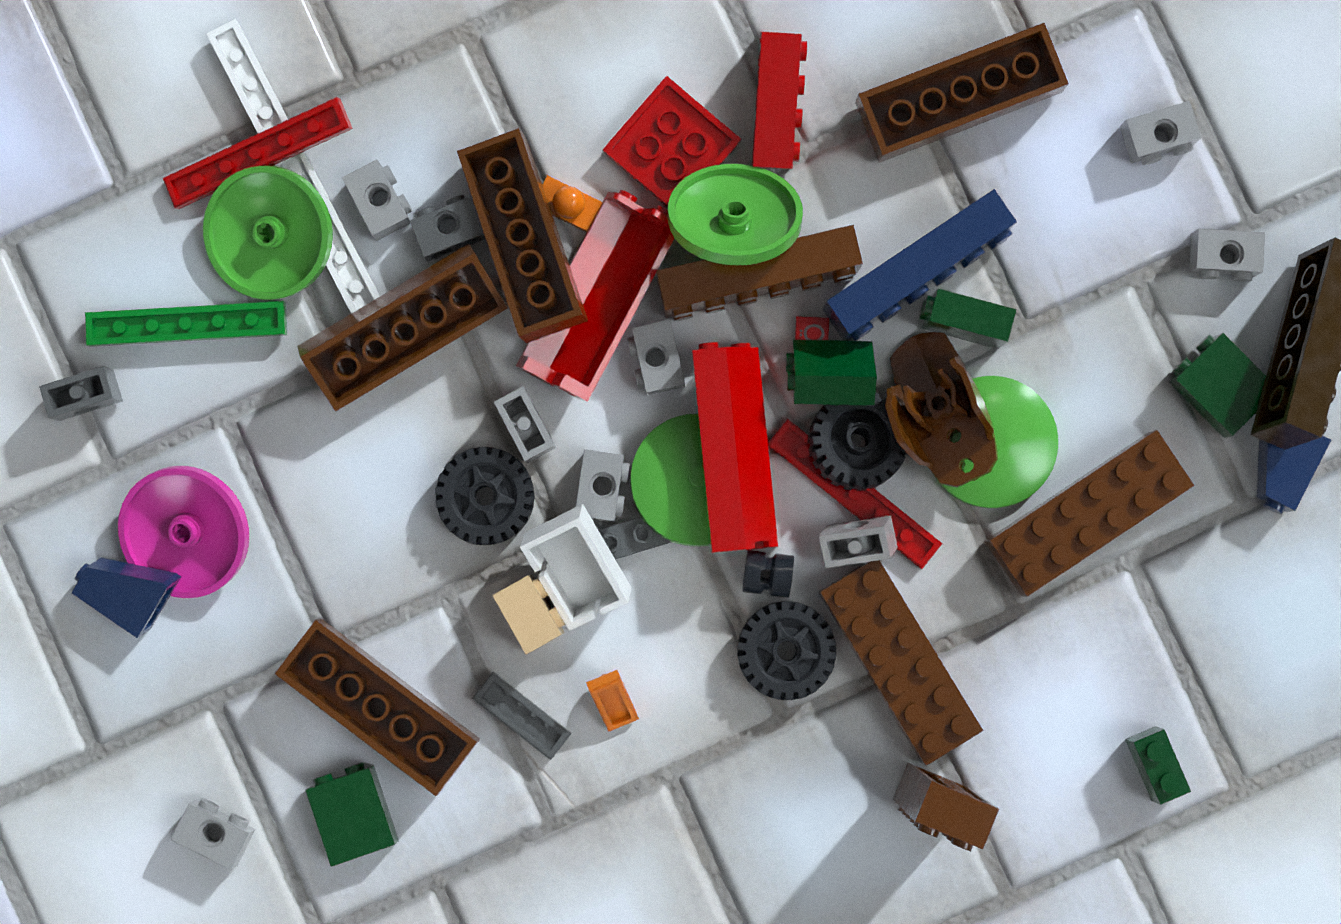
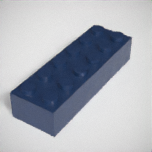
M993 189L827 300L822 310L842 340L846 341L852 337L854 341H857L871 331L874 327L872 324L874 321L879 319L881 323L886 322L902 309L901 303L907 301L909 305L913 304L930 290L928 285L934 282L936 287H938L957 272L955 267L961 264L965 269L985 253L983 250L985 247L988 246L990 250H993L1004 243L1013 234L1010 229L1017 221L996 190Z

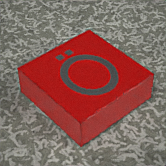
M796 316L795 340H828L829 318Z

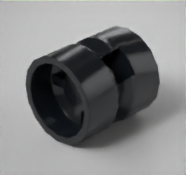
M747 550L742 592L762 594L764 590H768L770 596L789 598L794 556L775 553L770 558L766 552ZM769 569V578L760 576L761 570Z

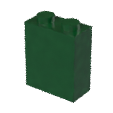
M938 288L932 296L928 295L926 300H923L919 319L924 320L922 329L942 332L947 336L999 349L1009 341L1017 309Z
M1224 333L1215 337L1209 334L1195 347L1198 353L1191 360L1187 357L1184 358L1172 370L1175 376L1169 383L1223 438L1233 436L1256 414L1266 375Z
M793 340L792 353H786L787 391H793L794 404L875 405L877 374L872 341Z
M363 762L344 768L346 775L334 779L332 773L320 776L312 780L314 786L306 789L331 867L385 849L399 842L374 765L366 768Z

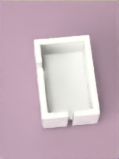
M583 504L524 533L520 548L534 572L540 570L538 579L569 631L596 619L598 607L601 615H604L629 602L631 586Z

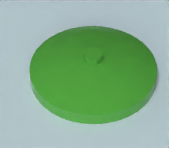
M721 164L698 170L685 177L674 188L668 203V224L677 242L690 253L704 260L719 264L750 265L773 259L793 245L802 227L803 206L796 190L779 175L751 165Z
M257 166L236 172L223 181L216 189L205 211L203 238L211 264L218 275L229 286L253 298L272 300L297 294L310 286L319 277L330 256L333 229L330 214L323 198L304 177L282 167Z
M1002 376L973 378L991 418L998 460L990 473L958 488L943 485L937 478L936 480L950 495L966 504L980 508L1010 506L1033 495L1048 479L1055 465L1058 453L1057 426L1047 404L1034 390L1025 384ZM958 432L953 435V443L960 440L961 433ZM968 459L964 460L966 463L964 471L965 473L970 472L974 464Z
M698 414L677 416L654 428L639 446L630 473L632 498L644 522L661 537L673 543L691 547L711 545Z

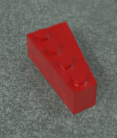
M760 32L759 44H761L757 72L758 85L753 138V167L792 169L793 162H799L800 142H794L795 128L801 129L803 109L797 108L798 95H804L805 75H799L800 61L806 62L807 41H801L802 34Z

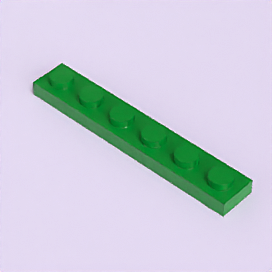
M284 301L85 312L86 345L89 347L287 335L286 303Z

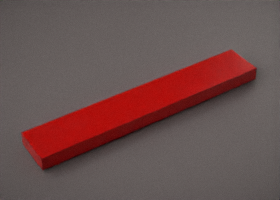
M335 97L164 177L163 181L174 208L181 209L213 194L223 181L238 171L257 166H274L353 128L341 99Z
M789 419L785 421L768 442V446L859 520L891 515L898 546L896 550L918 568L923 569L943 544L875 488H868L864 491H857V489L845 490L841 485L835 486L831 484L832 481L829 478L824 479L820 475L821 470L819 468L816 469L813 465V457L809 455L808 449L810 444L808 443V434Z

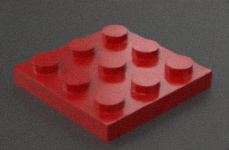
M666 76L602 151L668 207L672 191L685 177L703 168L721 165L741 143L742 139Z

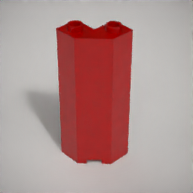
M620 190L619 193H607L569 264L588 321L527 343L516 364V367L551 386H556L569 395L586 402L589 401L674 240L668 224V209L659 205L656 209L643 208L636 203L637 197L624 190Z
M718 342L698 344V350H692L711 536V552L778 547L758 347H751L750 343L732 344L731 347H719Z

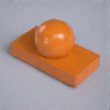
M547 175L543 188L552 215L587 232L602 202L581 192L576 187L566 185Z
M618 670L602 674L600 677L586 682L608 732L639 719Z

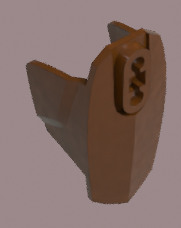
M926 332L912 336L898 347L890 357L896 386L886 389L887 399L885 406L891 427L898 444L918 465L927 466L941 484L958 488L990 473L998 460L991 418L976 384L947 335L942 332ZM958 432L961 433L960 440L953 443V435ZM968 459L970 462H973L974 466L970 472L965 473L964 466L966 463L964 460Z

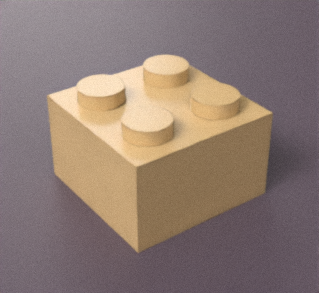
M527 575L492 595L526 655L565 633L562 627L566 624L556 607L551 609L546 600V597H548L547 592L538 578L534 579L533 575Z

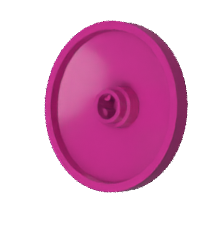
M170 466L159 469L142 478L126 495L118 518L119 542L128 563L174 572L181 576L171 594L172 597L198 598L217 591L231 581L238 573L248 552L250 537L248 520L239 499L222 480L199 468Z

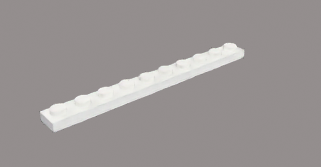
M234 19L206 33L257 133L288 120L238 21ZM304 151L274 165L291 170L304 177L323 198L330 214L333 229L332 249L326 266L350 312L353 313L380 297L306 152Z

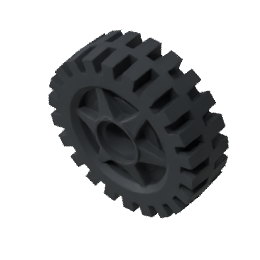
M876 393L875 405H823L814 417L808 435V443L810 444L808 449L809 455L814 459L813 465L815 468L821 470L820 475L824 479L829 478L832 481L831 484L835 486L841 485L845 490L857 489V491H864L868 488L872 489L890 479L903 464L906 452L898 444L893 433L885 406L886 397L881 399L879 397L880 394ZM856 433L863 436L865 447L855 446L851 440V434Z
M493 447L471 448L453 457L445 465L442 473H440L437 487L435 488V503L441 521L456 537L475 545H494L512 538L526 525L534 507V487L524 465L510 453ZM483 487H490L494 493L493 501L488 505L482 506L476 499L477 492Z
M793 601L771 603L756 611L743 626L737 645L738 662L747 681L760 693L778 700L801 699L816 692L825 684L832 673L837 654L835 637L827 621L811 607ZM784 641H791L796 647L794 657L789 660L781 659L777 653L778 646Z

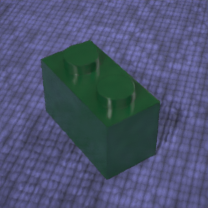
M1155 726L1125 739L1151 801L1162 805L1191 792L1165 729Z

